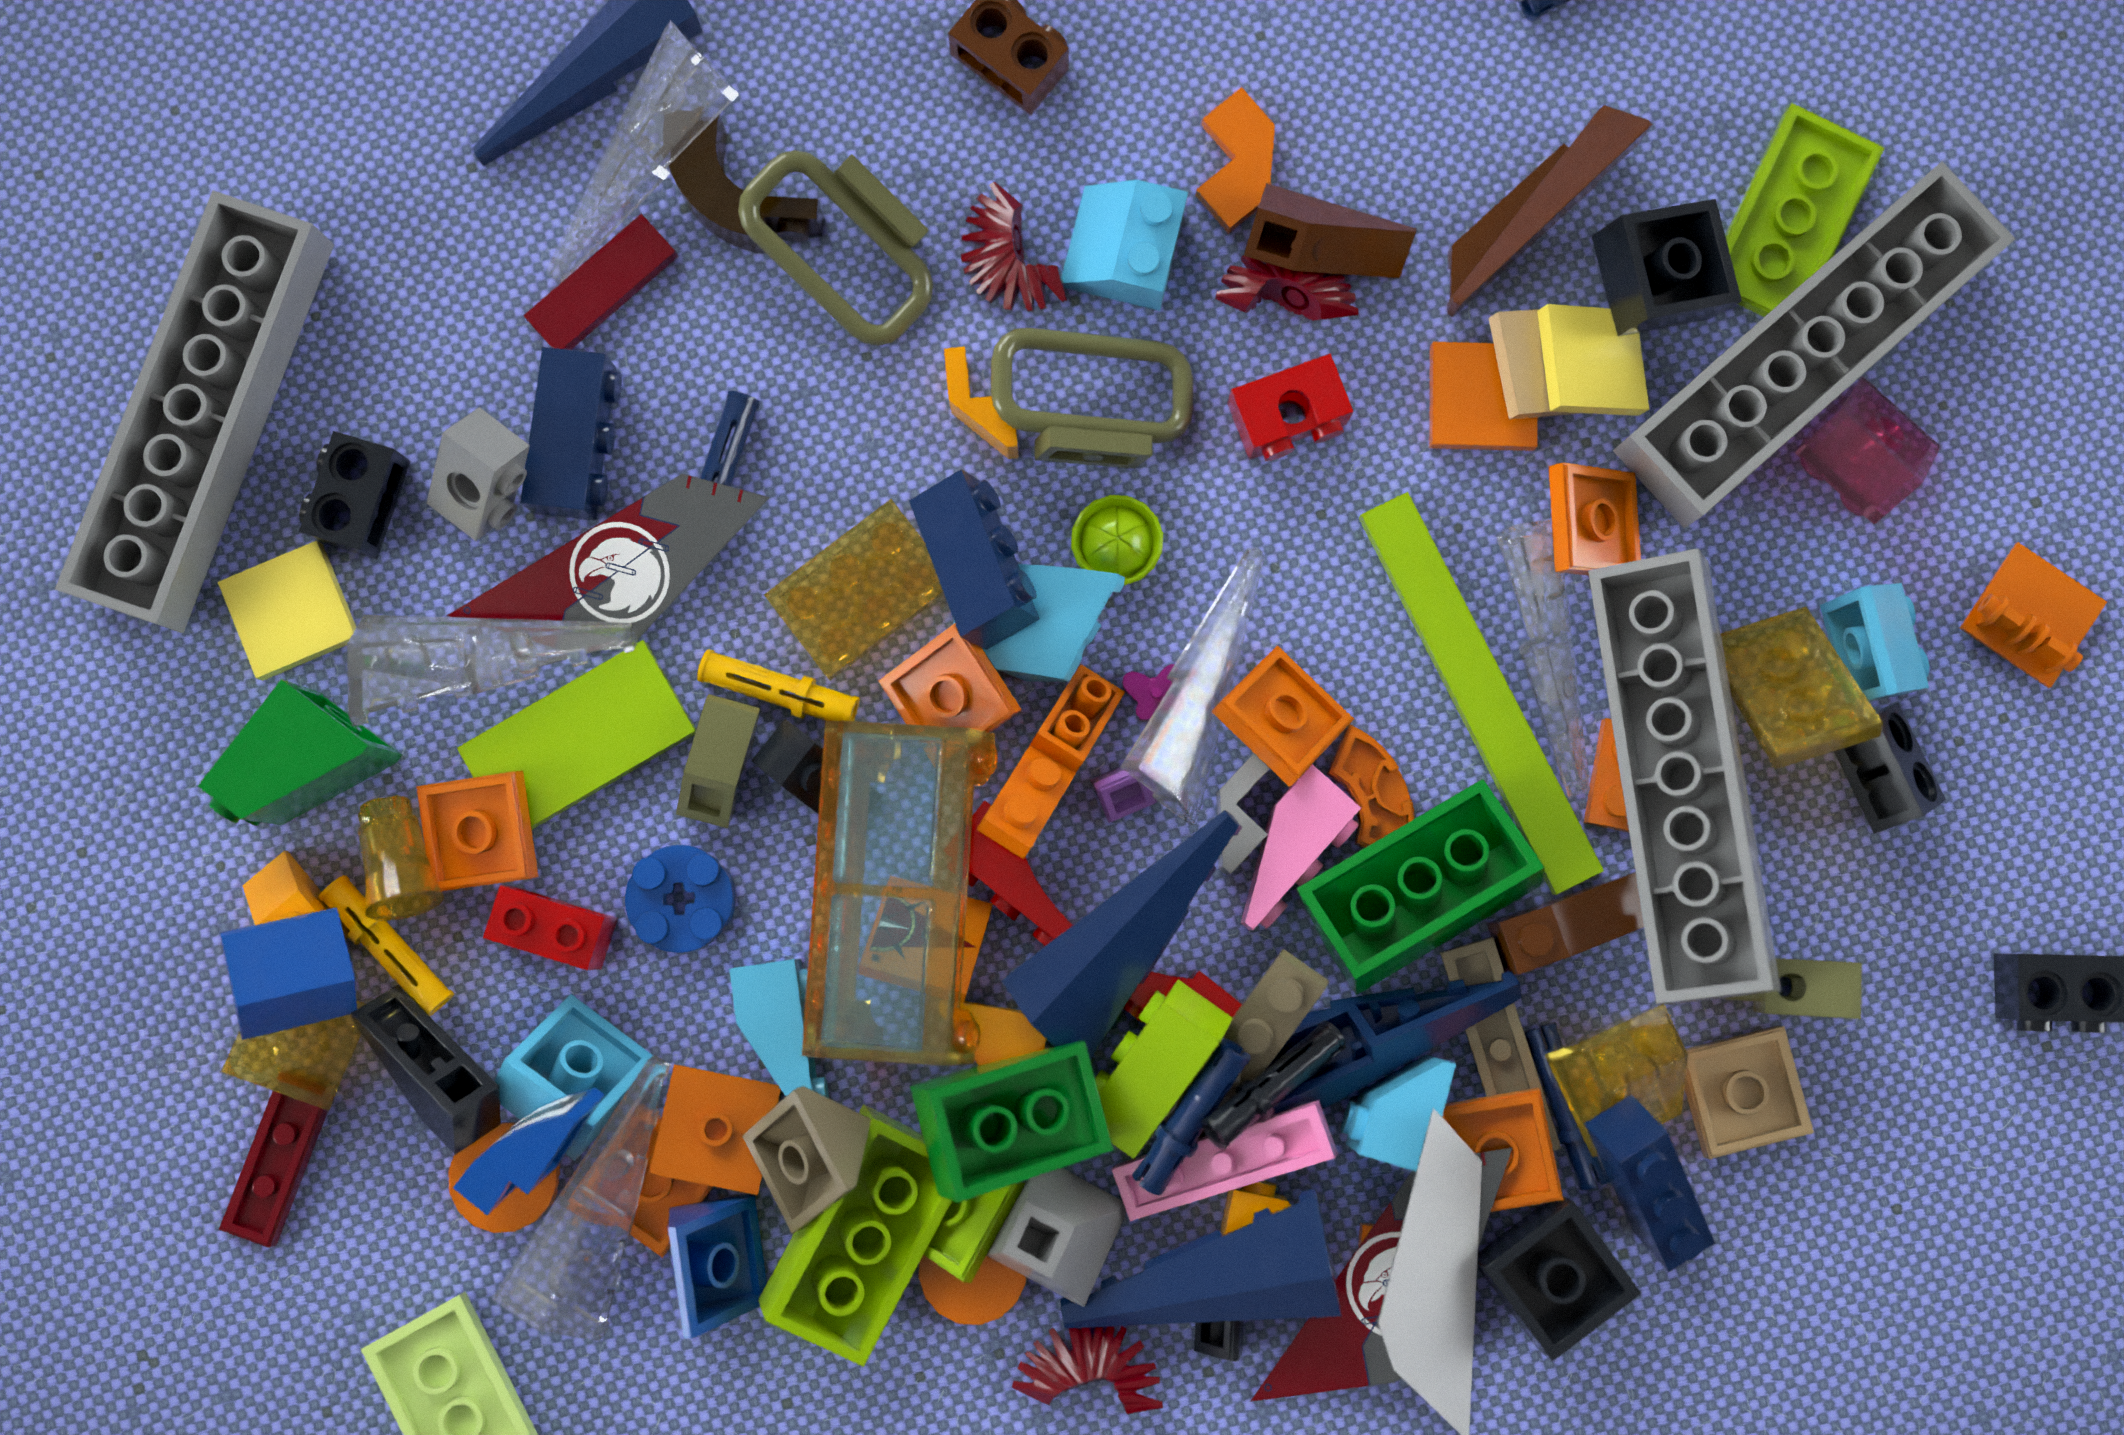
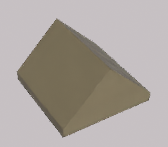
M804 1086L794 1089L742 1135L792 1234L802 1230L856 1187L871 1123L870 1118Z

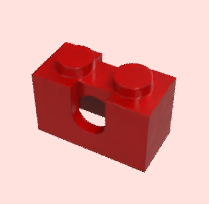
M1331 353L1233 388L1227 401L1249 460L1262 455L1265 461H1272L1286 456L1295 450L1292 442L1311 435L1314 443L1333 439L1344 432L1342 426L1347 425L1354 412ZM1285 403L1295 404L1302 410L1305 419L1295 424L1287 423L1282 419L1279 406Z

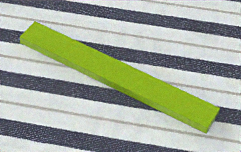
M1403 493L1361 514L1358 519L1515 824L1544 865L1543 878L1552 895H1557L1603 872L1604 869L1409 493Z

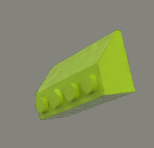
M863 1104L859 1113L870 1118L871 1123L856 1187L802 1230L793 1234L758 1299L766 1322L862 1367L865 1366L952 1202L939 1196L937 1193L923 1135Z

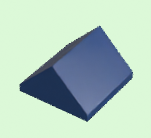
M337 907L220 933L242 1040L350 1015L357 1010L355 977Z
M746 1194L669 1207L668 1231L683 1338L693 1339L760 1307L758 1299L767 1284L755 1195Z

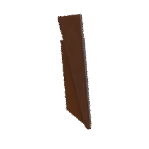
M1603 105L1570 147L1563 143L1452 244L1448 251L1450 294L1447 303V313L1451 317L1455 316L1595 188L1600 179L1638 146L1653 124L1647 119Z

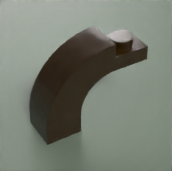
M666 109L664 128L666 158L674 181L691 212L704 227L723 241L744 250L766 254L741 226L738 208L740 196L744 190L733 184L725 175L727 132L719 112ZM767 196L761 203L759 212L762 220L782 240L804 242L808 240L809 236H823L824 216L818 199Z

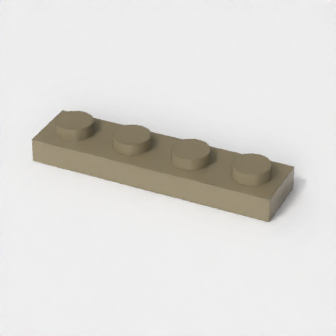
M1493 937L1440 952L1449 981L1463 979L1466 986L1500 981L1501 975L1504 973ZM1512 1003L1466 1029V1037L1486 1097L1540 1088L1553 1151L1562 1148L1515 1003Z
M1285 949L1281 950L1232 1017L1233 1019L1223 1038L1229 1039L1244 1049L1242 1053L1247 1052L1251 1059L1238 1075L1218 1108L1236 1094L1235 1087L1246 1079L1252 1081L1266 1070L1329 983V980ZM1207 1061L1204 1063V1065L1195 1075L1193 1080L1184 1090L1182 1095L1170 1109V1111L1165 1116L1163 1121H1165L1166 1123L1168 1122L1171 1115H1173V1113L1181 1103L1182 1098L1194 1082L1199 1072L1203 1069ZM1202 1130V1133L1198 1138L1207 1136L1204 1130Z

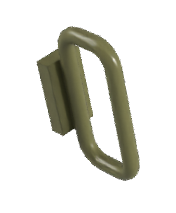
M797 150L780 153L761 169L748 183L740 196L738 213L741 226L748 236L842 327L864 344L880 346L894 342L911 327L930 303L933 291L930 270L923 260L911 249L929 230L853 154L847 157L832 172L821 160L810 153ZM800 172L811 179L911 278L913 284L912 293L883 324L875 325L866 321L762 220L759 212L761 203L789 173Z
M1029 327L1018 328L1003 335L994 346L991 359V397L997 414L1009 426L1025 432L1040 433L1035 439V460L1135 469L1152 456V443L1172 442L1182 436L1190 425L1193 414V375L1191 366L1184 354L1173 345L1164 342ZM1021 349H1032L1161 363L1169 369L1172 375V415L1165 422H1149L1022 409L1016 404L1012 395L1013 356Z

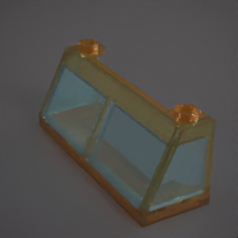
M825 720L802 1056L943 1066L975 1064V1052L980 1043V1027L968 1009L960 1008L974 786L984 785L990 778V775L996 770L998 753L995 746L994 733L961 727Z

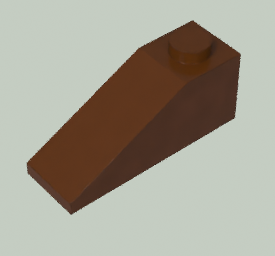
M1636 872L1487 922L1486 924L1491 937L1494 938L1504 972H1512L1514 975H1519L1569 958L1644 928Z

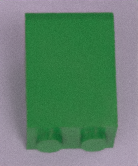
M281 679L198 784V787L213 798L209 806L219 815L233 823H238L242 819L255 826H259L261 822L284 825L396 764L403 754L321 692Z

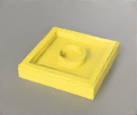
M1547 304L1537 311L1550 412L1639 416L1650 410L1639 333L1618 336L1610 308Z
M317 540L218 581L256 679L266 680L361 639L324 545Z

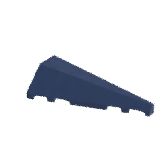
M609 0L475 144L472 149L480 163L485 166L617 91L613 82L702 33L703 30L698 17L689 1Z
M1226 810L1221 812L1001 980L1030 1024L1051 1044L1057 1047L1077 1041H1085L1092 1066L1096 1059L1093 1055L1109 1030L1116 1028L1123 1017L1121 1011L1138 984L1145 982L1189 913L1187 907L1202 883L1208 882L1216 870L1215 863L1232 836L1238 835L1242 829V826L1230 812Z
M1504 972L1501 975L1500 981L1466 986L1464 980L1461 979L1449 981L1445 990L1416 994L1413 987L1331 1000L1328 1009L1309 1011L1269 1066L1311 1033L1324 1020L1332 1023L1341 1032L1346 1041V1049L1329 1060L1308 1080L1281 1100L1273 1108L1274 1114L1319 1100L1322 1110L1518 1001L1522 998L1520 982L1512 972Z
M1316 1189L1300 1193L1299 1203L1274 1214L1269 1208L1254 1213L1253 1223L1226 1235L1218 1229L1145 1261L1144 1271L1119 1281L1113 1275L1102 1280L1100 1290L1089 1295L1085 1306H1080L1065 1297L1061 1298L1060 1308L1064 1328L1341 1316L1337 1285Z

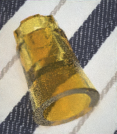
M395 795L387 798H375L362 804L358 813L360 822L358 836L365 876L366 916L370 919L381 921L399 920L426 913L439 906L444 900V895L433 873L423 842L419 819L413 814L411 800L405 796Z

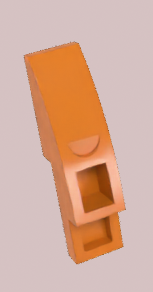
M1080 664L981 821L977 831L1024 859L1073 777L1086 759L1125 691Z

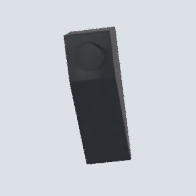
M396 985L351 1013L352 1021L417 1115L455 1155L501 1124L499 1085L399 985Z

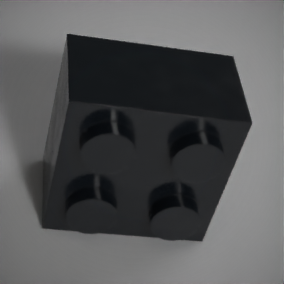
M1716 199L1624 214L1591 236L1618 336L1709 320L1742 301Z
M1564 1196V1200L1540 1205L1482 1249L1477 1257V1268L1536 1348L1552 1362L1642 1294L1576 1204Z

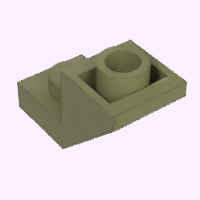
M708 694L683 772L676 815L728 829L734 814L741 774L752 752L760 708Z

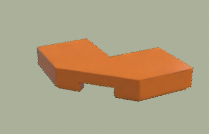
M1242 87L1202 118L1201 122L1203 129L1231 161L1198 187L1195 196L1228 234L1257 211L1266 183H1271L1275 124Z

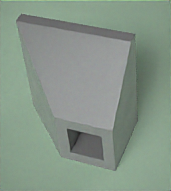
M1063 1168L1021 1181L1025 1185L986 1256L1072 1302L1085 1306L1127 1213L1123 1201Z

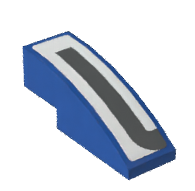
M597 1088L573 1093L543 1105L514 1124L468 1167L453 1188L487 1216L517 1187L528 1195L559 1165L605 1095Z

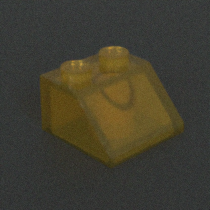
M1664 1004L1627 1015L1544 1054L1592 1157L1599 1155L1584 1123L1631 1094L1660 1124L1682 1114L1688 1053Z

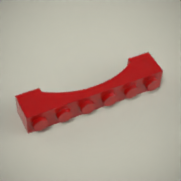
M984 800L944 850L945 853L953 858V861L947 868L971 887L978 880H981L996 892L990 899V902L1013 921L1021 913L1038 926L1032 933V936L1046 946L1073 925L1045 894L1035 878L1026 857L1022 859L977 831L978 826L991 807ZM1195 970L1189 978L1169 976L1151 971L1145 982L1138 984L1124 1009L1142 1023L1143 1021L1138 1019V1017L1155 992L1159 991L1164 996H1167L1177 980L1183 982L1231 1017L1235 1015L1242 1004L1200 970Z

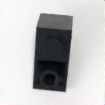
M784 719L751 760L780 786L848 837L853 834L882 797L880 793L786 719Z

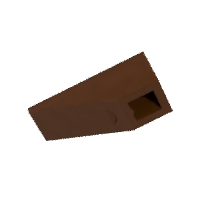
M1266 183L1244 256L1293 271L1400 278L1417 229Z

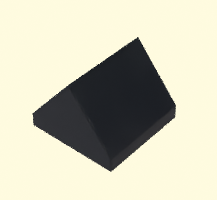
M1244 1320L1195 1323L1194 1351L1231 1362L1239 1361L1243 1351Z

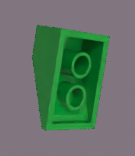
M1077 1041L959 1070L910 1086L937 1193L939 1196L956 1203L1113 1150L1085 1041Z

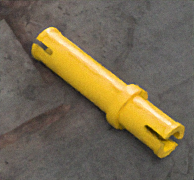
M707 649L703 654L697 672V681L707 682L751 698L790 709L792 716L801 719L809 715L850 729L859 708L860 697L850 696L816 685L815 678L806 675L802 679L794 678L756 664L716 653L710 649ZM734 674H735V675H738V676H742V677L748 678V679H751V680H754V681H757V682H760V683H763V684L770 685L771 687H768V686H765V685H762V684H759V683H756V682H753V681H749V680H746V679H743V678L734 676ZM811 699L823 702L824 704L812 701Z
M347 875L337 878L320 893L318 898L321 902H324L330 909L337 907L341 922L350 930L347 937L355 945L361 943L429 1016L435 1014L451 1000L454 992L443 984L422 961L420 956L387 922L389 915L383 908L375 909L350 882V878Z

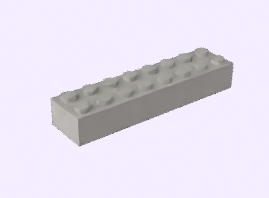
M1941 161L1618 445L1613 452L1635 473L1636 477L1683 528L1687 527L1704 516L2016 238Z
M212 190L55 590L184 633L334 247V244L312 223Z
M1699 548L1588 570L1656 1004L1670 1005L1779 992L1781 987L1709 562Z

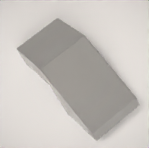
M1255 753L1216 793L1217 815L1226 810L1242 826L1239 834L1232 836L1218 858L1219 869L1226 876L1231 874L1268 835L1236 805L1270 769Z

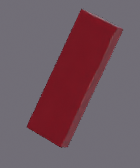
M640 214L523 316L551 348L572 350L679 256L651 223Z
M288 1072L279 1073L219 1230L267 1248L277 1246L334 1098L335 1089Z

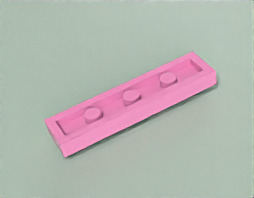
M1317 1100L1273 1114L1263 1123L1257 1121L1224 1150L1214 1145L1207 1136L1198 1138L1196 1140L1198 1143L1197 1150L1192 1157H1185L1162 1195H1155L1146 1191L1139 1185L1141 1180L1135 1181L1132 1174L1146 1155L1116 1164L1111 1170L1130 1221L1334 1159L1338 1151L1320 1102Z

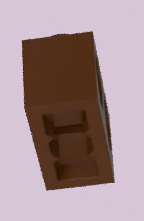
M975 0L948 32L950 54L1029 115H1032L1069 70V47L1067 42L1052 26L1044 24L1041 27L1026 16V10L1017 0ZM989 26H996L1004 30V33L996 38H987L980 34L984 28ZM1027 57H1038L1045 62L1043 66L1037 69L1025 68L1020 63Z

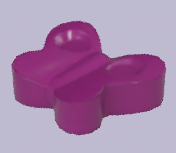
M1177 664L1166 666L1156 677L1152 678L1134 671L1126 673L1123 677V689L1137 703L1135 712L1140 721H1149L1156 713L1162 712L1164 715L1172 717L1178 715L1181 711L1182 704L1177 698V692L1184 679V671Z

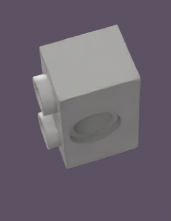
M478 407L442 433L426 504L475 541L493 528L501 530L511 521L517 511V505L514 502L518 488L527 475L524 465L530 445Z

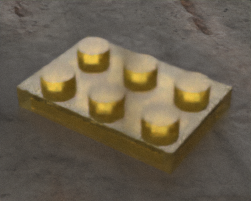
M890 499L765 593L764 596L831 681L942 597L944 592L924 540L893 500Z
M1806 606L1721 633L1731 697L1775 770L1881 736L1882 720Z

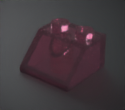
M1862 376L1811 429L1795 451V454L1801 458L1800 462L1808 474L1817 480H1825L1840 493L1842 503L1850 512L1857 516L1864 515L1875 525L1923 483L1941 446Z

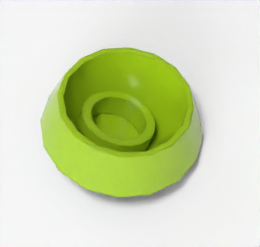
M1108 495L1092 501L1079 513L1072 527L1071 548L1076 563L1081 569L1117 573L1125 577V586L1143 579L1155 568L1162 554L1163 532L1157 516L1145 503L1130 496Z

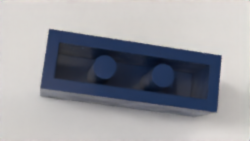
M542 347L528 443L530 447L525 465L527 475L523 481L520 503L533 514L596 521L597 507L605 505L608 493V479L606 475L602 474L605 454L611 455L615 442V427L613 423H609L612 403L617 404L619 402L622 391L621 373L616 372L617 368L606 354Z
M960 469L909 500L961 638L987 650L1040 619L1032 601L1037 597L1036 590L1030 578L1018 566L1014 555L1019 551L1017 542L1010 530L1001 523L997 513L1001 503L996 491L988 481H979Z
M1632 1094L1584 1123L1633 1232L1668 1272L1686 1261L1696 1258L1702 1251L1715 1244L1669 1133Z

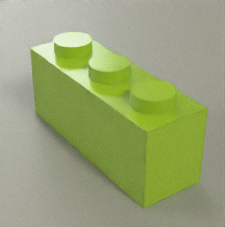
M1177 980L1167 996H1164L1159 991L1155 992L1138 1017V1019L1146 1023L1145 1027L1138 1036L1129 1030L1110 1057L1118 1063L1113 1072L1108 1074L1101 1069L1095 1077L1111 1143L1133 1159L1218 1046L1233 1019L1180 980Z

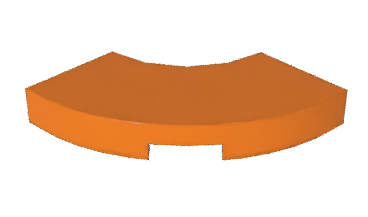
M1349 724L1337 748L1327 775L1343 785L1352 800L1361 807L1357 812L1359 826L1354 844L1366 848L1415 819L1414 807L1406 783L1395 760L1374 738Z

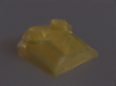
M356 1000L357 1009L366 1004ZM351 1014L242 1040L239 1031L221 1072L329 1111L341 1079L360 1039L361 1032L352 1021Z

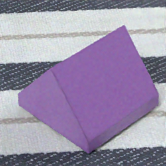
M1139 759L1090 779L1108 823L1157 803L1146 767Z

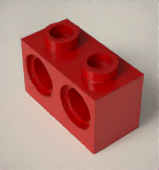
M500 885L483 938L584 970H601L618 918L520 887Z

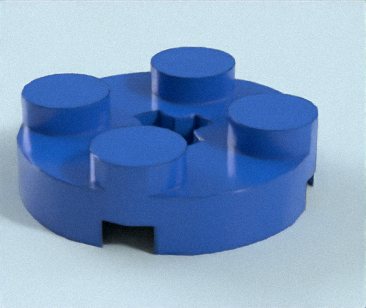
M689 845L666 846L655 850L648 857L642 858L634 866L625 892L626 913L640 940L662 951L673 953L693 952L713 942L730 922L736 904L734 882L726 868L708 852ZM683 883L686 892L694 893L695 896L694 903L687 904L685 906V913L681 915L676 914L675 906L667 905V894L674 893L675 885Z

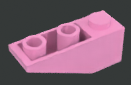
M1313 764L1288 788L1270 810L1265 829L1268 835L1262 840L1241 924L1248 930H1254L1259 923L1264 928H1269L1288 906L1281 899L1295 883L1300 887L1312 880L1323 867V864L1317 859L1318 856L1330 843L1338 849L1359 826L1352 818L1361 807Z

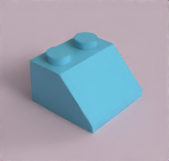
M1137 179L1085 186L1062 273L1064 287L1160 311L1185 214L1188 192Z
M1902 583L1860 587L1820 605L1846 707L1929 688L1927 681L1929 661L1924 650L1918 647L1913 628L1916 621L1915 608L1911 599L1904 594Z
M570 994L503 1061L495 1079V1082L499 1085L500 1105L521 1120L543 1105L573 1093L597 1088L605 1096L566 1153L567 1156L575 1161L609 1124L653 1065L656 1057Z
M1424 1055L1361 1090L1357 1103L1349 1101L1344 1112L1341 1133L1348 1135L1345 1144L1362 1156L1417 1171L1432 1109L1434 1108L1442 1117L1456 1064Z

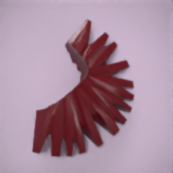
M995 181L992 182L989 186L996 197V201L981 193L977 200L986 209L972 205L970 209L979 217L967 216L965 221L970 225L980 228L982 231L964 234L961 238L962 242L984 246L961 254L962 263H971L963 269L966 275L977 273L969 281L970 285L980 284L976 292L980 296L988 292L985 299L990 303L995 301L1005 290L1003 308L1010 311L1014 307L1019 291L1028 312H1034V300H1036L1040 310L1047 309L1045 285L1051 289L1062 303L1067 301L1061 270L1058 266H1047L1044 264L1033 266L1025 264L1023 237L1021 234L1023 205Z
M1244 254L1241 256V261L1245 267L1230 265L1227 269L1228 274H1224L1221 282L1230 289L1217 291L1215 299L1245 313L1249 312L1250 309L1256 308V304H1260L1262 298L1265 300L1271 299L1273 302H1278L1287 311L1293 312L1296 315H1303L1312 321L1356 316L1359 313L1358 308L1350 305L1356 301L1355 293L1348 292L1351 290V285L1343 283L1345 277L1342 274L1326 277L1328 273L1293 271L1244 256Z
M1114 1326L1106 1327L1104 1333L1102 1332V1327H1095L1093 1339L1090 1327L1081 1329L1068 1328L1072 1351L1067 1348L1054 1327L1048 1331L1053 1341L1056 1355L1047 1350L1037 1340L1033 1345L1041 1356L1038 1357L1029 1351L1025 1353L1037 1367L1035 1368L1020 1361L1017 1368L1034 1382L1013 1381L1012 1384L1013 1389L1050 1406L1052 1400L1060 1394L1089 1382L1104 1379L1114 1383V1389L1118 1392V1398L1123 1404L1127 1415L1163 1408L1162 1401L1136 1393L1138 1390L1159 1384L1160 1377L1145 1376V1374L1157 1369L1155 1363L1127 1365L1145 1347L1141 1340L1118 1354L1127 1332V1328L1121 1326L1115 1337H1113Z

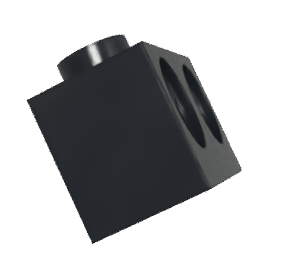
M333 431L329 444H325L322 447L317 458L316 469L318 477L313 492L308 494L302 502L299 512L301 523L299 532L323 544L378 559L411 461L393 448ZM361 459H367L368 468L366 473L357 480H351L350 472L353 465ZM350 508L351 518L349 523L343 529L335 531L333 526L335 516L341 510Z
M1898 702L1849 721L1826 735L1874 834L1925 816L1946 800Z
M1994 953L1995 1018L2016 1020L2017 1030L2052 1032V1021H2071L2072 1032L2107 1033V1022L2124 1023V956ZM2032 980L2036 981L2040 989L2039 999L2034 1005L2029 1001L2027 995L2028 986ZM2087 981L2091 984L2094 993L2093 1000L2088 1006L2082 997V990Z

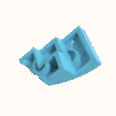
M1018 564L1020 570L1027 574L1034 585L1037 597L1032 601L1040 619L989 649H983L996 671H1002L1026 682H1069L1082 660L1083 650L1093 641L1101 627V624L1096 620L1112 592L1120 593L1124 586L1125 577L1117 573Z

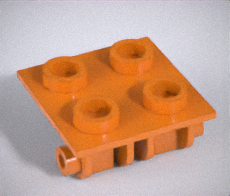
M2017 542L1959 629L2047 688H2051L2063 669L2071 672L2080 664L2083 655L2077 651V648L2107 601Z

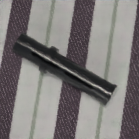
M1325 1020L1322 1021L1311 1033L1284 1053L1252 1081L1246 1079L1235 1087L1236 1094L1201 1121L1203 1124L1202 1129L1211 1142L1224 1150L1257 1121L1263 1123L1274 1114L1273 1108L1281 1100L1308 1080L1329 1060L1346 1049V1041L1341 1032L1332 1023Z

